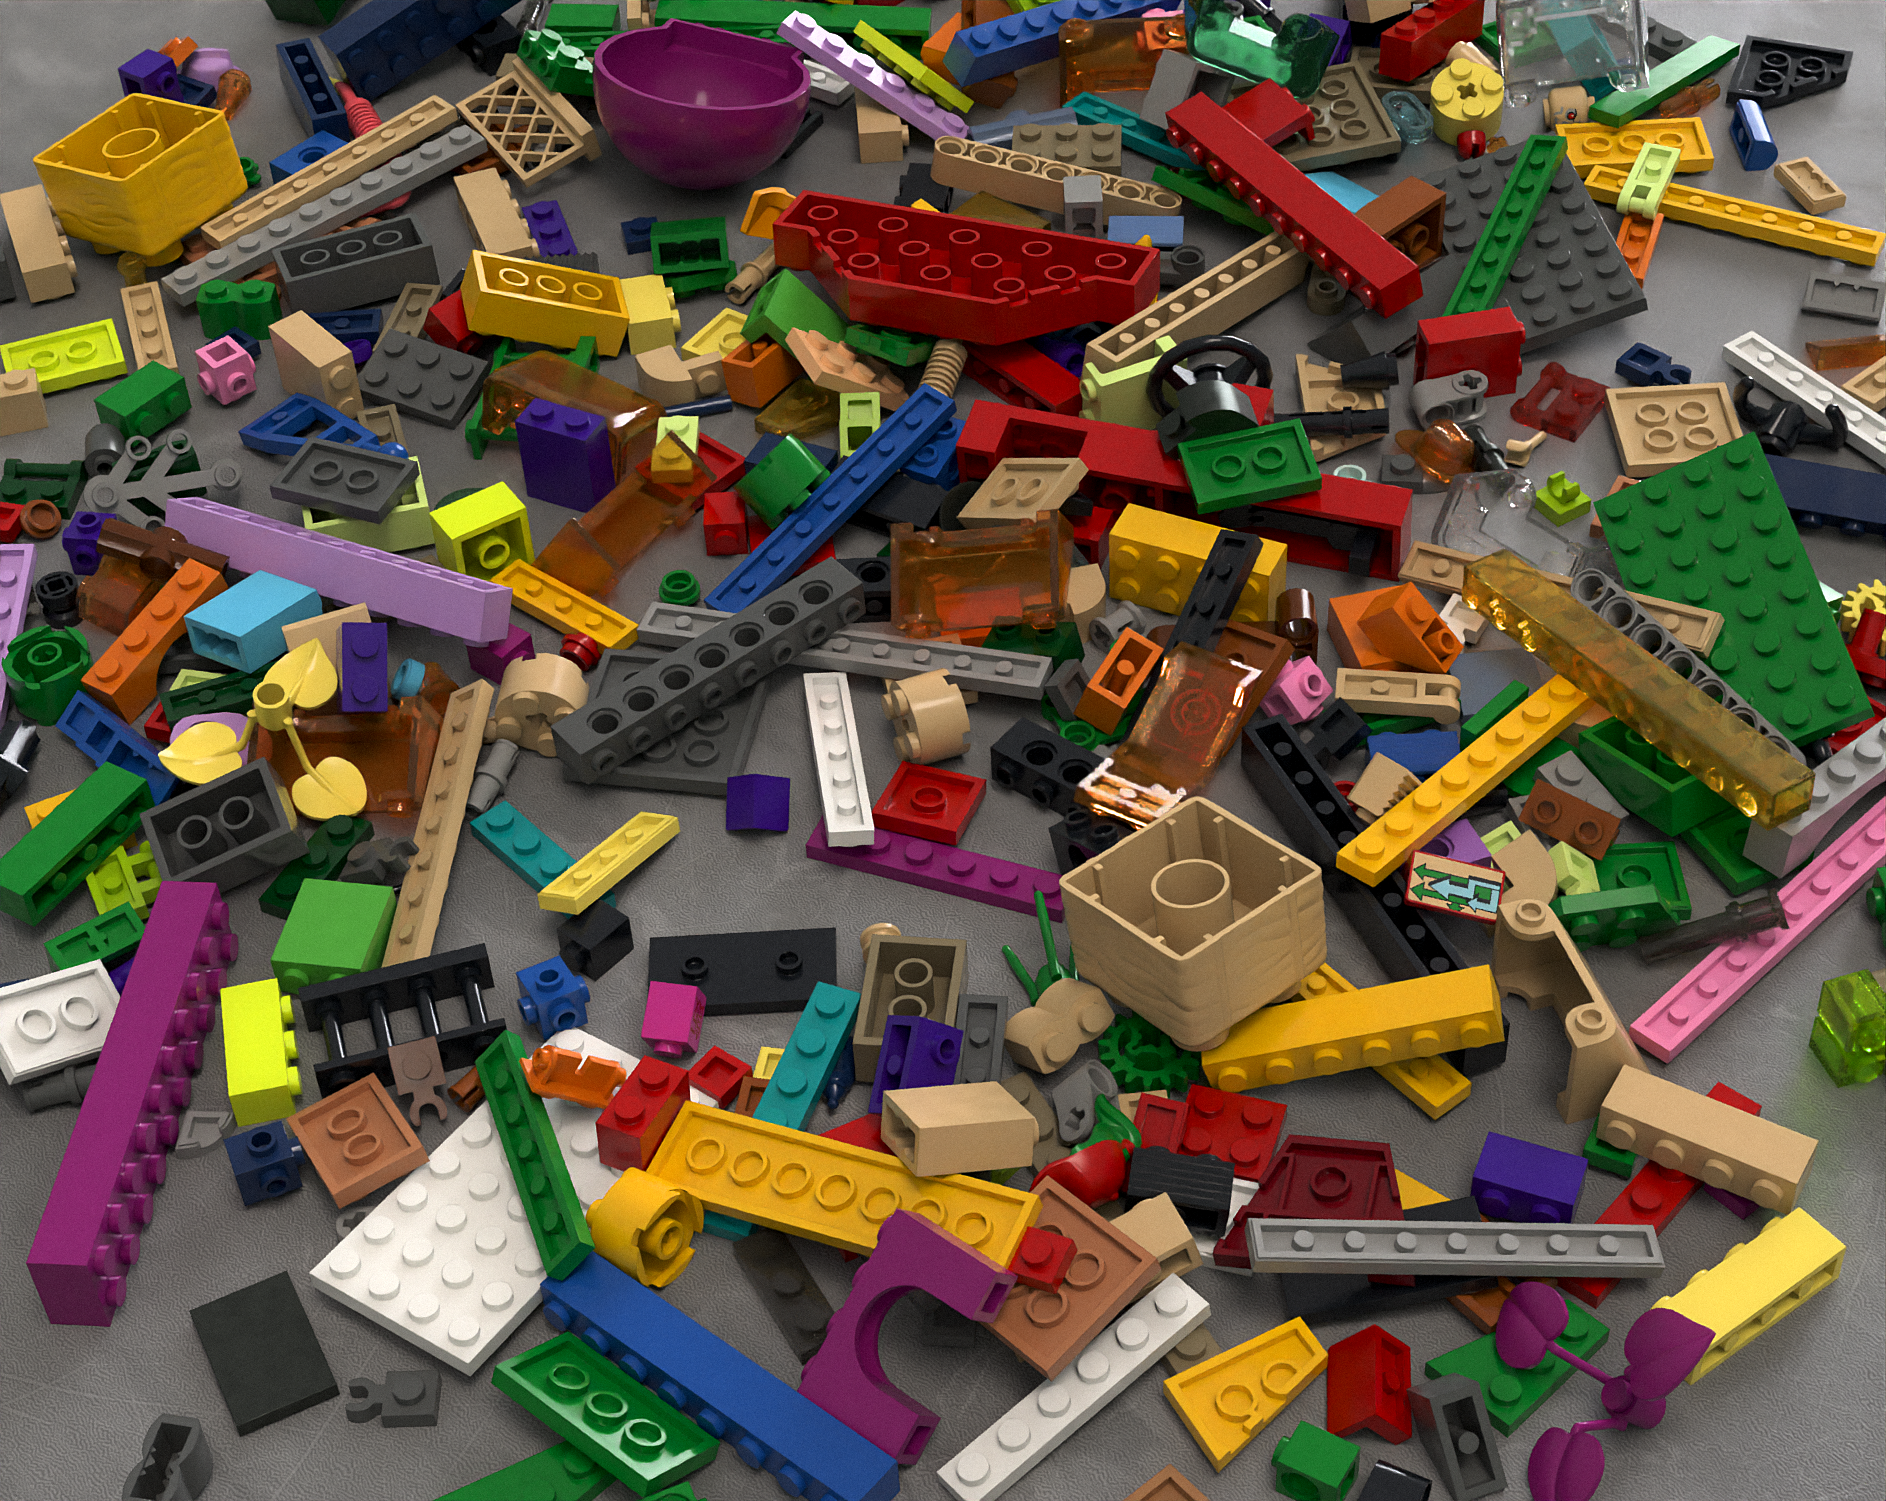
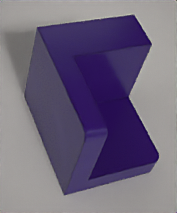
M761 774L727 777L726 829L729 831L750 829L776 832L787 831L789 828L790 778Z

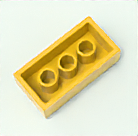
M473 249L471 251L460 287L469 330L484 336L494 334L510 337L523 343L532 341L549 344L557 349H576L580 336L596 337L599 356H618L630 321L619 277Z
M1128 503L1109 533V597L1122 601L1128 600L1133 604L1180 616L1220 530L1230 529ZM1259 537L1264 545L1229 619L1237 622L1275 621L1277 597L1286 590L1287 544Z

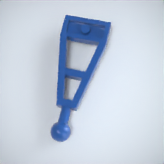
M295 393L238 431L243 445L266 453L294 456L308 438L294 437L293 435L310 428L313 425V421L318 419L330 428L316 436V438L345 444L343 442L350 439L355 443L346 445L409 459L407 450L401 444L388 442L380 446L376 434L330 405L301 393Z

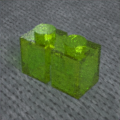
M1869 969L1823 981L1817 1012L1820 1016L1815 1017L1809 1047L1837 1088L1857 1082L1867 1083L1882 1075L1886 1061V993Z

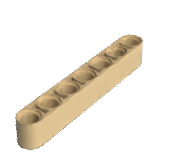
M942 136L935 141L930 176L935 182L1063 215V177L1101 175L1104 225L1109 224V216H1179L1182 204L1180 194L1169 188L959 137Z

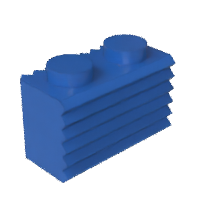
M1430 729L1422 733L1396 734L1393 732H1383L1376 736H1367L1365 767L1368 766L1375 753L1379 752L1407 768L1423 783L1461 752L1457 731L1441 732Z

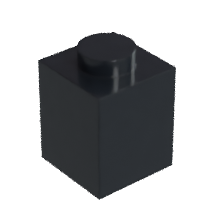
M599 898L580 914H574L556 929L560 945L559 955L566 966L573 972L580 971L595 982L634 949L629 917Z

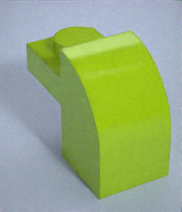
M879 392L840 393L839 430L840 458H842L843 455L850 457L881 426Z

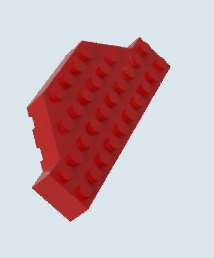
M803 190L772 224L775 265L790 267L794 271H811L850 320L865 322L869 326L882 325L899 328L908 333L921 332L937 335L942 339L955 338L972 341L980 346H997L1094 321L1107 322L1117 326L1146 309L1160 290V249L808 190Z

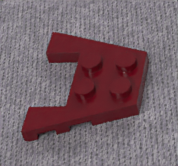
M1289 1134L1259 1179V1189L1248 1205L1241 1206L1233 1218V1228L1225 1240L1219 1239L1212 1254L1215 1266L1251 1269L1244 1230L1248 1218L1405 1221L1390 1143ZM1367 1274L1368 1282L1414 1287L1416 1285V1275Z

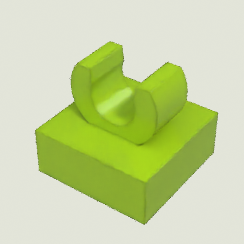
M1559 471L1547 478L1546 487L1533 492L1531 505L1553 524L1560 527L1589 513L1592 499L1580 490L1577 482L1571 483L1565 478V472Z

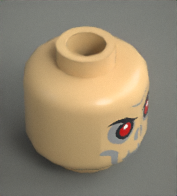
M1582 86L1552 89L1549 92L1548 99H1543L1545 128L1551 127V130L1555 132V124L1589 123V106L1595 103L1594 96L1587 97L1586 90Z

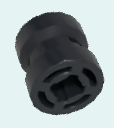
M57 571L43 576L37 582L35 587L39 602L43 605V615L48 625L54 629L64 630V626L73 628L85 619L87 615L83 599L79 596L80 588L77 578L73 574Z

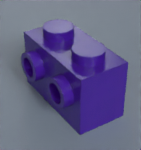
M146 49L117 68L125 97L133 93H141L184 103V97L181 93L177 77V68L173 58Z
M888 1015L868 1113L882 1117L883 1091L953 1085L964 1031L921 1016Z
M1489 1131L1472 1177L1470 1196H1475L1478 1210L1491 1217L1505 1218L1519 1223L1573 1224L1584 1191L1589 1159Z

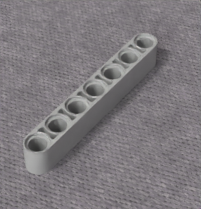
M1588 568L1582 570L1574 577L1570 587L1571 596L1574 601L1752 766L1778 785H1791L1801 779L1807 765L1806 758L1801 750L1626 591L1598 569ZM1603 587L1600 596L1591 601L1594 592ZM1633 613L1630 622L1624 627H1620L1623 618ZM1662 640L1660 649L1654 654L1649 655L1653 644ZM1692 667L1690 677L1679 683L1682 672ZM1723 695L1720 706L1710 711L1709 708L1713 699ZM1754 723V730L1751 735L1740 739L1743 728L1748 724ZM1786 751L1784 762L1779 767L1772 768L1771 764L1774 757Z

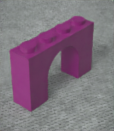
M896 1208L894 1214L889 1216L881 1225L877 1235L878 1243L869 1260L856 1271L852 1280L853 1289L844 1306L836 1311L828 1322L826 1328L827 1337L820 1350L804 1366L801 1373L802 1383L797 1392L896 1459L898 1464L916 1465L941 1417L899 1390L883 1371L878 1354V1336L884 1317L890 1308L905 1295L914 1291L925 1290L970 1320L993 1324L1018 1276L920 1213Z

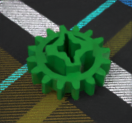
M1133 1010L1132 1017L1129 1019L1121 1014L1115 1015V1027L1109 1026L1103 1032V1039L1098 1041V1059H1100V1063L1105 1065L1112 1073L1117 1086L1125 1085V1094L1135 1093L1136 1091L1166 1090L1168 1099H1170L1171 1088L1175 1087L1184 1093L1188 1088V1079L1195 1081L1199 1079V1067L1202 1066L1201 1051H1188L1178 1047L1170 1036ZM1124 1046V1055L1120 1056L1119 1052ZM1181 1050L1183 1054L1178 1060L1177 1051Z

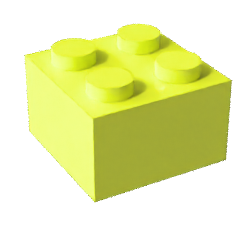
M503 481L429 513L438 560L446 569L489 581L518 558L537 568L526 507Z

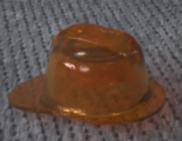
M1444 418L1434 420L1424 432L1406 429L1395 434V442L1413 457L1429 475L1437 480L1458 486L1469 484L1473 480L1474 469L1471 466L1474 455V442L1471 436L1459 428L1452 420Z

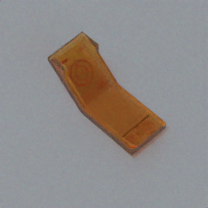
M1181 641L1164 657L1160 678L1130 737L1077 785L1074 802L1089 807L1095 814L1112 816L1129 823L1134 829L1140 830L1180 803L1195 797L1211 781L1261 679L1262 671Z

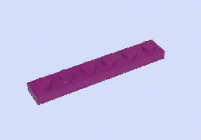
M823 815L806 843L807 858L1035 917L1038 916L1034 893L1038 890L1043 893L1049 920L1062 923L1065 918V909L1059 885V879L1063 876L1061 874L874 827V845L828 847Z

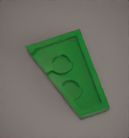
M1566 1299L1564 1301L1569 1313L1568 1324L1565 1330L1553 1341L1563 1349L1587 1362L1608 1342L1610 1329L1572 1301ZM1496 1331L1425 1363L1424 1375L1431 1380L1455 1372L1478 1381L1491 1426L1507 1438L1579 1370L1552 1354L1548 1349L1542 1361L1534 1368L1528 1370L1513 1368L1507 1365L1498 1353L1495 1337Z
M566 1440L433 1501H592L618 1478Z

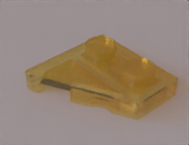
M800 377L754 419L755 432L762 435L767 432L783 437L791 433L795 438L801 440L838 426L840 420V393Z

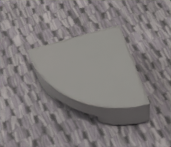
M187 1110L175 1148L178 1159L200 1157L220 1147L224 1143L223 1140L229 1138L236 1128L237 1121L234 1112Z

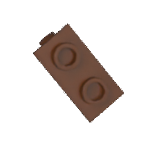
M1537 778L1518 818L1519 821L1563 841L1600 861L1603 860L1609 845L1613 846L1620 832L1617 828L1622 820Z

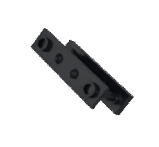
M485 943L298 988L309 1033L323 1030L329 1061L313 1065L322 1099L373 1072L384 1088L396 1085L387 1048L408 1042L395 1044L388 1013L417 1007L423 1037L435 1036L444 1073L475 1065L476 1058L504 1030H507L504 1018L489 1021L482 990L495 986ZM463 995L471 1026L442 1033L435 1002ZM370 1018L376 1049L348 1056L341 1025Z

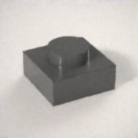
M1079 659L1065 660L1044 685L1062 721L1077 720L1078 716L1073 713L1086 686L1090 682Z

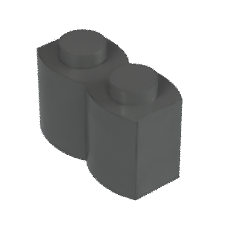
M163 1413L152 1423L143 1441V1459L128 1475L122 1491V1501H193L201 1493L210 1478L213 1459L198 1418Z

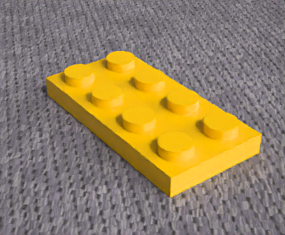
M1700 117L1633 120L1620 128L1599 122L1555 124V134L1567 137L1568 150L1566 154L1580 179H1586L1595 165L1630 173L1645 142L1681 149L1680 161L1675 172L1696 173L1698 171L1713 170L1714 156Z

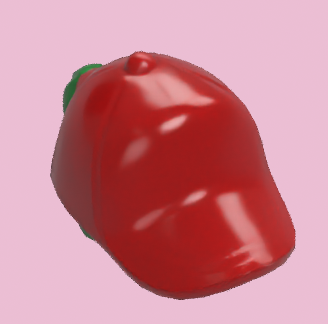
M1104 1094L1097 1095L1094 1103V1112L1098 1123L1094 1126L1090 1138L1086 1142L1073 1147L1068 1157L1061 1158L1045 1166L1035 1177L1029 1193L1048 1175L1091 1209H1096L1110 1201H1116L1126 1179V1162L1132 1159L1134 1147L1141 1148L1142 1140L1139 1130L1127 1116L1108 1102Z

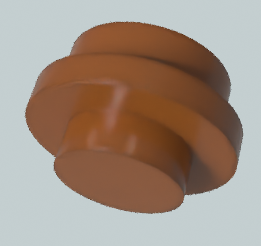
M37 499L28 502L20 512L19 521L22 529L29 536L36 539H47L55 535L59 530L61 514L50 501Z

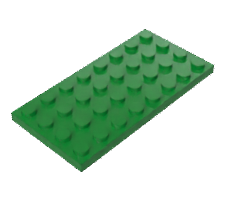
M1755 431L1593 502L1626 591L1721 613L1725 621L1708 659L1698 658L1797 748L1875 716ZM1653 645L1650 649V655L1657 652L1660 647ZM1692 667L1682 672L1679 683L1690 677ZM1661 682L1672 713L1738 753ZM1723 695L1713 699L1710 704V711L1720 706ZM1754 723L1748 724L1743 728L1740 739L1751 735L1754 730ZM1786 751L1777 754L1775 757L1786 753ZM1742 756V771L1753 767Z

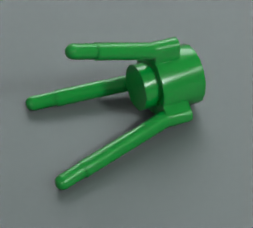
M1038 890L1034 893V900L1048 964L1039 969L1035 983L1010 946L1004 945L1002 947V952L1026 988L1032 1006H1035L1042 993L1055 982L1065 978L1079 981V972L1075 966L1071 944L1069 970L1065 969L1064 965L1058 962L1043 893Z

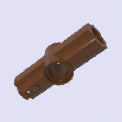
M112 518L105 519L96 545V552L138 565L140 571L146 577L158 582H168L189 558L219 571L225 579L230 560L229 556L189 544L186 537L174 528L162 526L157 527L152 532Z

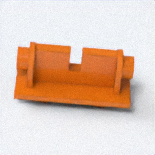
M552 1045L537 1048L533 1053L532 1060L522 1057L519 1060L532 1092L546 1099H553L555 1097L576 1102L589 1109L596 1107L606 1109L614 1098L612 1092L615 1087H622L627 1076L626 1070L620 1067L619 1062L588 1055L582 1067L577 1069L583 1060L580 1053L557 1048Z

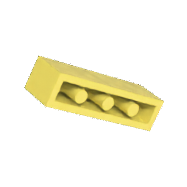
M1798 1207L1783 1219L1775 1217L1764 1226L1760 1235L1748 1244L1739 1243L1726 1254L1723 1261L1710 1271L1702 1269L1689 1280L1686 1288L1672 1298L1664 1296L1659 1299L1651 1309L1667 1308L1674 1310L1694 1322L1712 1329L1716 1333L1700 1361L1684 1380L1691 1386L1835 1281L1840 1274L1846 1246L1803 1209Z

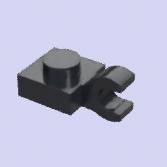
M1339 697L1308 727L1315 736L1305 745L1325 771L1332 754L1341 761L1373 730Z

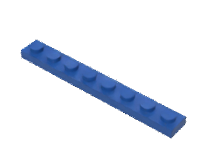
M924 383L704 599L706 608L738 613L778 589L957 412L955 401Z

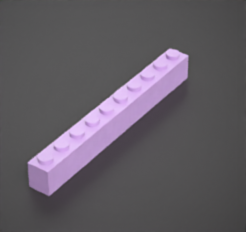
M199 497L167 499L165 526L181 532L189 544L229 556L230 560L227 570H239V576L247 578L262 570L317 589L320 598H332L333 604L336 606L350 607L365 602L370 616H392L397 618V624L406 627L425 626L430 628V634L439 637L458 636L463 638V644L472 647H488L489 641L507 638L513 588Z

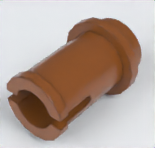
M476 1066L455 1085L447 1089L451 1099H454L457 1095L460 1097L455 1102V1105L464 1112H470L473 1106L485 1096Z

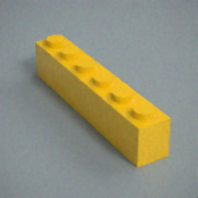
M1487 964L1262 1008L1231 1026L1227 1039L1221 1045L1210 1050L1201 1051L1202 1068L1212 1088L1238 1093L1258 1087L1286 1084L1295 1080L1333 1075L1348 1070L1381 1066L1401 1060L1429 1057L1439 1053L1470 1047L1477 1048L1486 1044L1502 1042L1505 1039L1500 995L1490 966Z

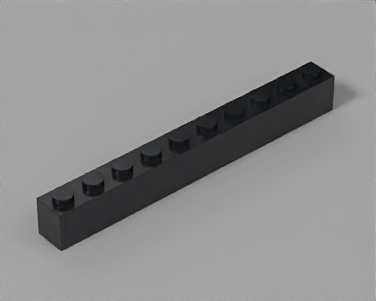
M1279 714L1243 726L1241 766L1303 854L1321 867L1323 882L1393 981L1400 982L1469 968L1428 911L1404 903L1406 881L1397 869L1373 888L1336 867L1337 852L1367 828L1284 715ZM1503 1013L1502 1021L1505 1041L1486 1044L1477 1048L1470 1047L1445 1052L1457 1071L1464 1077L1505 1062L1510 1023Z

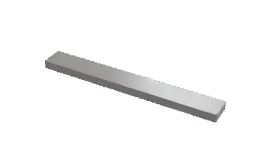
M1248 1218L1244 1229L1252 1272L1661 1278L1665 1269L1653 1225Z

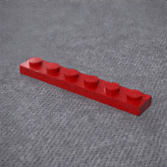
M1719 1081L1706 1095L1709 1098L1760 1117L1762 1108L1760 1104ZM1650 1159L1594 1224L1653 1225L1656 1237H1658L1705 1181L1678 1170L1663 1167ZM1556 1277L1558 1279L1557 1286L1595 1309L1622 1279L1612 1277Z

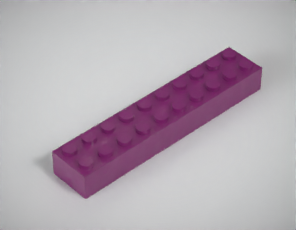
M161 882L26 1261L51 1324L110 1327L116 1308L121 1307L125 1301L127 1291L126 1277L130 1265H135L139 1258L140 1234L143 1225L149 1224L152 1218L153 1195L157 1184H162L166 1175V1155L169 1146L174 1145L178 1139V1119L182 1107L188 1106L190 1102L191 1079L194 1070L199 1069L203 1062V1042L206 1033L212 1032L215 1025V1006L218 997H221L220 989L227 987L226 972L230 961H235L238 955V937L231 932L229 926V907L226 902H222L217 883Z

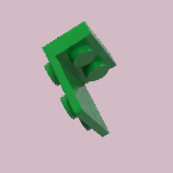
M1514 679L1462 725L1459 742L1461 752L1528 698L1529 687ZM1555 737L1502 781L1506 785L1508 794L1514 798L1529 795L1535 784L1532 778L1538 767L1570 750L1579 759V749Z

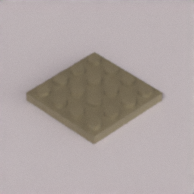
M1359 61L1270 77L1281 88L1287 87L1299 104H1306L1315 118V123L1312 124L1315 133L1313 140L1308 142L1302 135L1296 132L1271 147L1299 171H1313L1316 168L1348 164L1352 161L1372 157L1378 158L1387 154L1401 152V139ZM1269 78L1232 85L1226 104Z

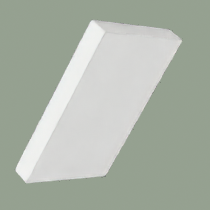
M100 959L0 988V1068L9 1085L100 1056L120 1000V995Z

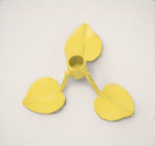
M318 638L300 645L282 657L269 669L263 682L254 688L253 701L255 709L247 712L248 720L238 742L235 732L230 727L218 722H204L184 731L168 748L158 753L161 764L171 774L184 782L201 786L243 766L238 752L243 751L247 747L255 723L258 722L262 727L270 731H279L285 728L300 763L307 775L298 778L292 787V800L296 809L301 814L318 821H328L336 815L354 817L364 810L367 802L366 785L359 770L351 762L334 756L325 758L314 769L294 728L292 720L293 705L302 710L320 708L335 696L338 689V677L335 668L325 654Z

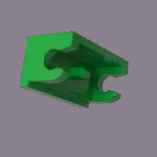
M128 901L43 943L50 969L54 973L98 959L101 960L102 964H105L139 947L145 925Z

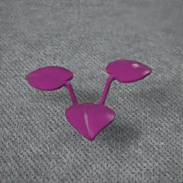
M1524 1282L1513 1288L1509 1293V1298L1503 1303L1496 1327V1347L1502 1360L1507 1365L1518 1370H1528L1534 1368L1542 1361L1548 1349L1555 1356L1605 1384L1601 1392V1400L1608 1414L1612 1416L1609 1419L1576 1422L1572 1426L1570 1433L1558 1427H1551L1541 1435L1532 1450L1528 1464V1481L1534 1501H1589L1603 1476L1605 1456L1599 1441L1594 1436L1585 1432L1605 1429H1617L1623 1432L1626 1430L1628 1423L1642 1429H1651L1657 1426L1666 1411L1665 1397L1678 1387L1694 1369L1710 1346L1716 1333L1712 1329L1696 1323L1674 1310L1667 1308L1651 1309L1642 1314L1628 1332L1624 1344V1354L1631 1365L1625 1368L1624 1375L1614 1378L1563 1349L1553 1341L1565 1330L1569 1320L1567 1305L1563 1297L1556 1290L1539 1282Z

